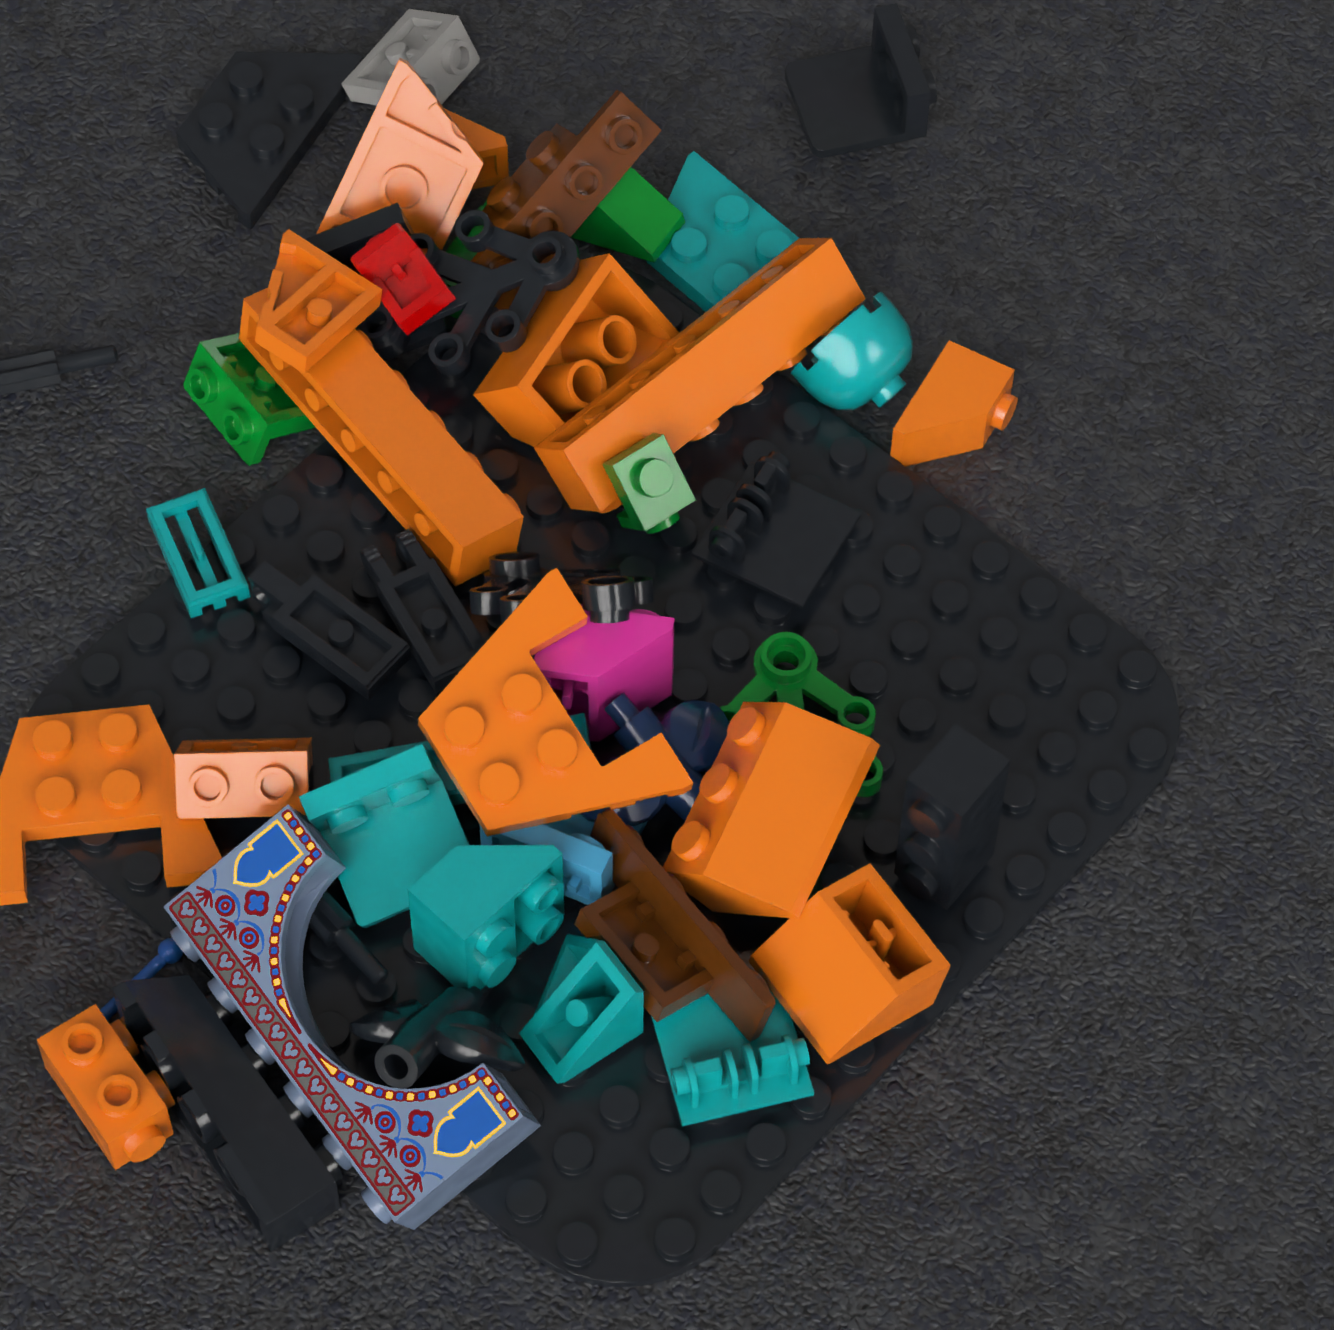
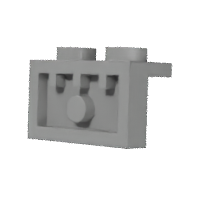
M408 9L341 84L350 101L377 105L399 58H402L410 63L442 105L476 67L480 58L458 15Z

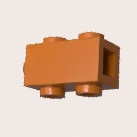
M94 1004L36 1039L45 1068L115 1170L130 1161L138 1163L150 1158L163 1147L166 1139L174 1134L168 1109L175 1105L174 1099L168 1087L155 1070L145 1075L133 1058L139 1054V1049L120 1019L109 1024L100 1009Z

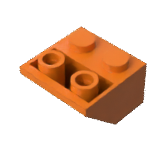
M871 863L818 891L806 902L799 919L789 918L749 959L751 966L763 977L770 991L827 1065L933 1005L951 966Z

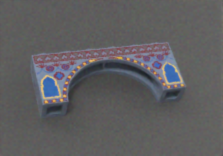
M287 804L164 906V909L177 925L170 931V934L189 959L195 963L202 959L214 977L207 982V985L217 1000L232 1014L239 1010L252 1027V1029L245 1033V1037L255 1052L268 1065H272L276 1061L290 1079L283 1086V1089L292 1103L308 1118L315 1114L323 1124L328 1134L322 1138V1142L334 1160L346 1171L354 1167L364 1180L367 1187L361 1191V1196L371 1211L384 1224H388L393 1220L394 1223L415 1230L536 1131L541 1124L504 1075L485 1063H482L471 1072L441 1085L426 1088L398 1089L365 1080L352 1071L330 1048L318 1029L307 1001L303 979V949L312 913L324 892L346 867L320 832L308 821V818Z

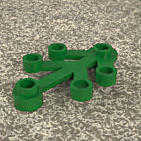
M792 632L776 633L758 647L753 665L756 676L728 705L719 707L727 717L728 722H730L739 711L743 702H768L774 695H776L777 702H786L804 710V694L837 716V724L868 737L874 730L876 718L875 707L868 699L859 696L853 697L817 671L818 659L815 650L806 639ZM787 662L794 665L796 669L780 670L775 666L779 663ZM851 713H859L865 716L867 720L861 724H853L848 722L845 717ZM876 756L869 769L874 777L863 781L857 797H870L881 788L883 765Z

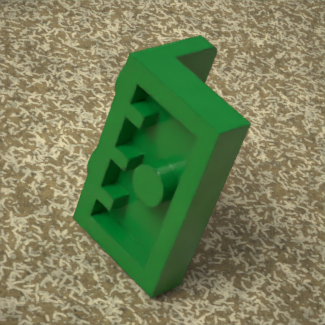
M239 333L199 342L184 380V389L248 466L261 462L270 439L316 428L241 343Z

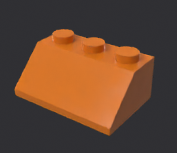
M610 253L581 259L578 273L573 282L564 289L547 291L526 327L527 338L524 344L515 351L502 352L473 396L511 437L535 447L680 332Z
M743 702L739 711L733 716L728 725L727 736L712 767L701 780L700 792L683 826L676 832L672 840L671 851L663 868L666 872L676 876L683 885L684 890L712 912L799 919L878 752L880 744L868 736L786 702Z

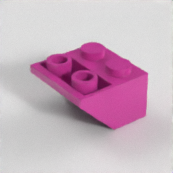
M635 609L629 611L630 619L627 621L593 623L590 621V611L584 610L588 616L585 626L535 654L534 661L568 715L585 713L590 741L600 742L620 729L604 708L622 693L627 695L640 712L647 706L651 709L672 695L675 618L659 616L649 610Z

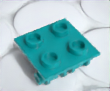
M708 993L659 1022H656L651 1016L682 1127L814 1096L813 1086L806 1065L810 1064L806 1041L804 1038L798 1039L792 1018L775 996L776 1003L760 1037L752 1042L745 1038Z

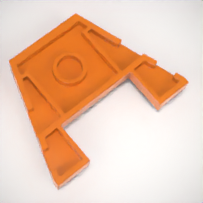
M557 568L545 575L418 718L419 728L487 837L571 819V815L607 807H610L612 810L635 805L636 801L667 795V797L677 796L691 790L693 786L692 779L662 732L607 765L601 766L532 658V655L587 624V614Z
M149 704L19 718L0 776V906L28 903L25 843L27 841L161 827L164 876L167 888L192 884L222 859L204 818L181 819L177 816L174 755Z

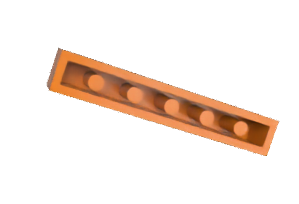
M799 238L534 447L570 509L607 513L621 506L622 503L602 465L603 463L652 433L664 434L673 454L687 442L696 441L709 435L719 426L720 421L718 418L732 406L742 405L758 396L764 389L763 381L776 371L788 369L799 363L807 355L805 348L819 336L828 335L849 316L848 313L866 299L833 239Z
M268 288L243 298L239 333L241 343L265 368L404 529L412 531L425 553L430 558L435 559L441 571L455 587L489 570L490 556L517 551L524 516L521 514L516 501L509 494L500 491L484 473L477 457L471 452L465 451L447 431L441 417L423 405L410 390L405 377L399 371L392 370L374 350L369 337L362 330L354 329L311 369L303 374L255 342L257 323L262 306L267 298Z

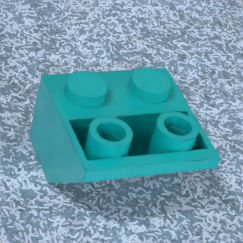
M456 845L407 888L414 950L455 987H466L469 989L472 986H476L481 990L484 986L488 988L497 986L509 975L515 966L516 958L533 942L540 945L549 940L563 922V853L554 845Z

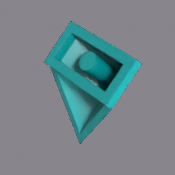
M567 934L534 1016L519 1034L557 1084L565 1083L643 1033L644 991L605 941Z

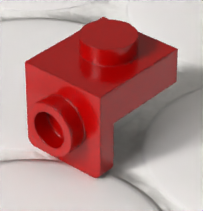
M396 223L386 231L372 237L350 259L364 278L383 289L382 303L407 336L456 299L424 252L400 223Z

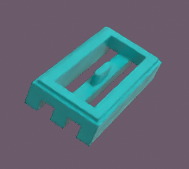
M205 488L146 508L148 521L190 618L203 615L202 608L211 604L214 610L227 606L226 599L233 596L237 597L238 602L250 598L248 583ZM197 507L229 580L218 583L189 518L188 510ZM174 516L204 584V589L195 590L165 518Z

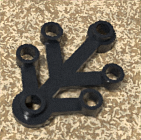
M470 210L464 213L456 222L455 232L467 250L482 252L488 249L513 260L495 269H490L439 250L432 238L427 234L415 233L410 235L421 249H428L425 255L441 278L456 283V285L449 287L456 299L419 327L463 310L452 331L440 334L429 346V357L441 373L456 375L468 366L471 358L470 350L484 325L487 337L499 351L512 352L524 344L527 338L526 327L547 291L564 289L573 282L578 273L580 262L579 250L567 234L559 231H546L532 239H528L495 227L483 211ZM480 225L484 226L478 235L468 237L473 228ZM555 254L549 262L541 263L547 256ZM520 286L509 309L499 310L490 316L501 294ZM380 305L357 326V329L362 330L369 337L374 350L383 360L393 359L403 353L411 338V333L408 336L405 334L384 305ZM386 323L381 331L373 333L377 327ZM514 325L509 335L498 337L503 327ZM458 348L456 354L451 359L442 360L443 354L447 350Z
M509 552L490 556V570L484 573V585L469 590L471 613L475 615L501 614V622L504 623L545 575L553 569L540 567V554L534 552ZM618 568L558 569L578 602L583 604V609L590 611V621L593 623L627 621L630 619V608L654 601L652 577L621 576V570Z

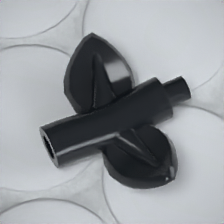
M472 986L469 989L466 987H449L424 1006L417 999H408L380 1010L371 1011L349 1023V1031L353 1035L368 1041L385 1043L375 1055V1068L380 1078L394 1088L404 1089L413 1085L438 1054H444L448 1058L476 1065L485 1063L492 1068L511 1072L522 1070L525 1067L523 1057L507 1033L497 1023L481 1014L480 1007L484 1003V996L476 986Z

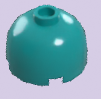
M879 292L873 297L872 304L877 308L874 312L871 313L864 305H861L811 350L814 354V357L811 359L814 365L808 371L800 362L792 370L791 374L820 403L837 410H855L872 400L881 408L907 385L899 375L904 371L912 358L913 340L909 325L899 310L883 292Z

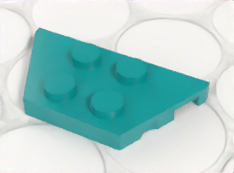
M693 151L687 156L668 199L669 202L683 213L685 223L673 234L671 242L656 262L647 261V263L706 312L798 240L799 237Z

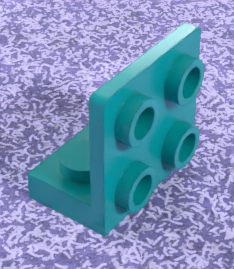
M423 743L299 796L308 821L321 833L346 867L338 878L355 920L362 928L370 927L409 910L407 888L456 845H469L435 760Z

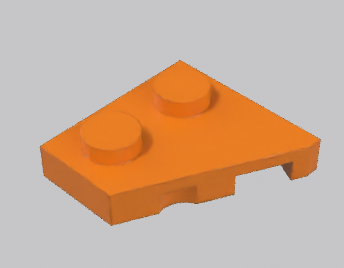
M288 229L283 233L279 256L275 269H273L267 298L262 306L257 323L255 342L305 374L380 306L383 289Z

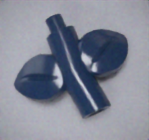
M622 693L604 708L620 728L613 735L627 753L662 732L692 779L693 786L691 790L681 795L672 797L662 795L636 801L635 805L613 810L625 824L636 826L650 821L665 803L685 822L700 792L699 786L703 776L699 772H707L712 767L727 736L728 719L721 708L714 703L685 701L670 709L662 722H660L649 706L640 712L627 695ZM620 756L611 757L602 766L607 765ZM610 807L580 813V815L588 821L595 823L598 813Z

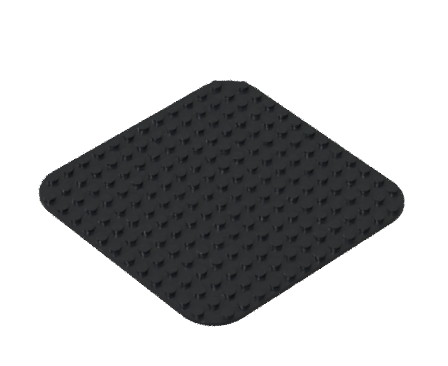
M623 268L679 332L700 317L698 313L652 280L627 268ZM494 307L490 316L499 310L496 307ZM484 325L470 350V362L462 372L456 375L441 373L431 361L427 352L402 375L405 377L410 390L423 405L441 417L447 431L465 451H469L477 457L484 473L500 491L509 494L518 504L524 518L516 552L540 554V567L545 569L618 568L621 570V576H649L653 578L654 601L636 605L630 608L629 611L644 609L655 612L659 616L675 618L672 695L651 708L660 722H662L670 709L685 701H705L714 703L718 707L728 705L756 676L753 666L756 650L770 636L779 632H792L806 639L816 652L818 659L817 671L853 697L866 698L874 705L876 710L875 727L869 737L880 744L876 757L883 765L881 788L870 797L862 798L856 796L808 900L818 891L871 863L951 965L933 1005L828 1065L793 1021L798 1039L804 1038L807 1044L810 1064L806 1065L813 1086L814 1096L682 1127L652 1018L645 1008L642 1034L565 1083L557 1084L520 1036L519 1032L534 1016L566 935L572 934L585 937L574 924L580 909L587 905L564 896V919L556 933L543 944L537 945L533 942L516 958L512 971L497 986L493 988L484 986L481 989L484 996V1003L480 1007L481 1014L497 1023L507 1033L525 1061L524 1069L511 1072L497 1068L494 1069L504 1075L541 1126L459 1194L528 1254L559 1274L577 1281L606 1287L644 1286L679 1276L713 1255L1152 796L1167 775L1174 759L1179 739V708L1176 694L1164 668L1155 655L1140 640L778 372L773 373L762 382L764 389L758 396L742 405L732 406L718 418L720 421L719 426L712 433L699 440L687 442L674 453L676 461L696 500L678 511L680 518L670 527L653 534H647L646 531L623 528L617 518V514L625 510L623 505L607 513L570 509L534 447L511 437L473 396L476 389L502 354V351L496 349L487 337ZM514 325L503 327L498 337L509 335ZM458 348L447 350L443 354L442 360L451 359L456 354ZM326 440L230 524L224 532L248 583L249 592H251V586L248 576L265 560L293 581L300 574L307 578L314 574L402 638L380 601L378 592L365 571L359 553L360 550L374 545L382 553L393 575L407 570V564L401 559L397 551L395 534L405 529ZM773 451L783 454L790 461L791 466L788 471L791 480L861 512L860 519L802 609L691 556V552L751 461L756 463L758 458L768 456ZM211 541L203 549L218 583L229 579ZM193 559L185 564V567L195 590L198 591L205 587ZM485 572L456 587L446 577L486 643L503 623L501 622V614L475 615L471 613L469 590L484 585ZM171 576L60 673L42 691L26 716L33 717L149 704L173 755L181 741L312 737L313 764L309 772L310 792L331 783L328 758L428 741L418 726V718L443 690L435 693L411 653V658L370 700H367L273 630L272 626L263 619L262 612L265 608L251 596L239 602L236 596L226 599L227 606L214 610L212 604L202 608L203 615L190 618L173 576ZM782 662L775 666L780 670L796 669L794 665L787 662ZM803 694L805 711L836 723L837 716ZM774 695L768 702H777L776 695ZM851 713L845 717L848 722L853 724H861L867 720L865 716L859 713ZM956 723L1010 759V766L994 855L948 910H946L931 899L922 900L911 894L902 885L899 877L894 874L906 779ZM617 731L600 742L590 741L591 751L601 766L611 757L621 756L626 753L613 736ZM868 771L864 781L872 779L874 777L873 773ZM699 772L702 776L706 774V772ZM467 803L453 805L469 845H481L480 824ZM665 803L661 810L647 822L641 834L645 847L662 867L671 851L672 840L676 832L684 824V821ZM272 817L204 818V821L223 858ZM161 827L50 839L164 939L172 938L170 931L177 925L164 909V906L189 885L167 888L164 876ZM337 877L327 888V892L353 919L352 921L356 924L353 933L388 970V978L382 984L374 985L338 945L328 948L308 926L303 949V979L307 1001L320 1033L335 1054L352 1071L365 1080L392 1087L380 1078L374 1062L377 1051L385 1043L368 1041L353 1035L349 1031V1023L371 1011L380 1010L408 999H417L424 1006L445 989L455 986L414 950L410 909L370 927L362 928L355 920L340 880ZM616 885L614 886L612 892L618 889ZM686 892L689 899L708 921L714 922L721 928L728 944L750 970H754L749 963L750 956L789 919L712 912ZM183 952V955L210 979L214 977L202 959L195 963ZM438 1054L417 1081L405 1089L441 1085L471 1072L479 1065L460 1062L448 1058L444 1054Z

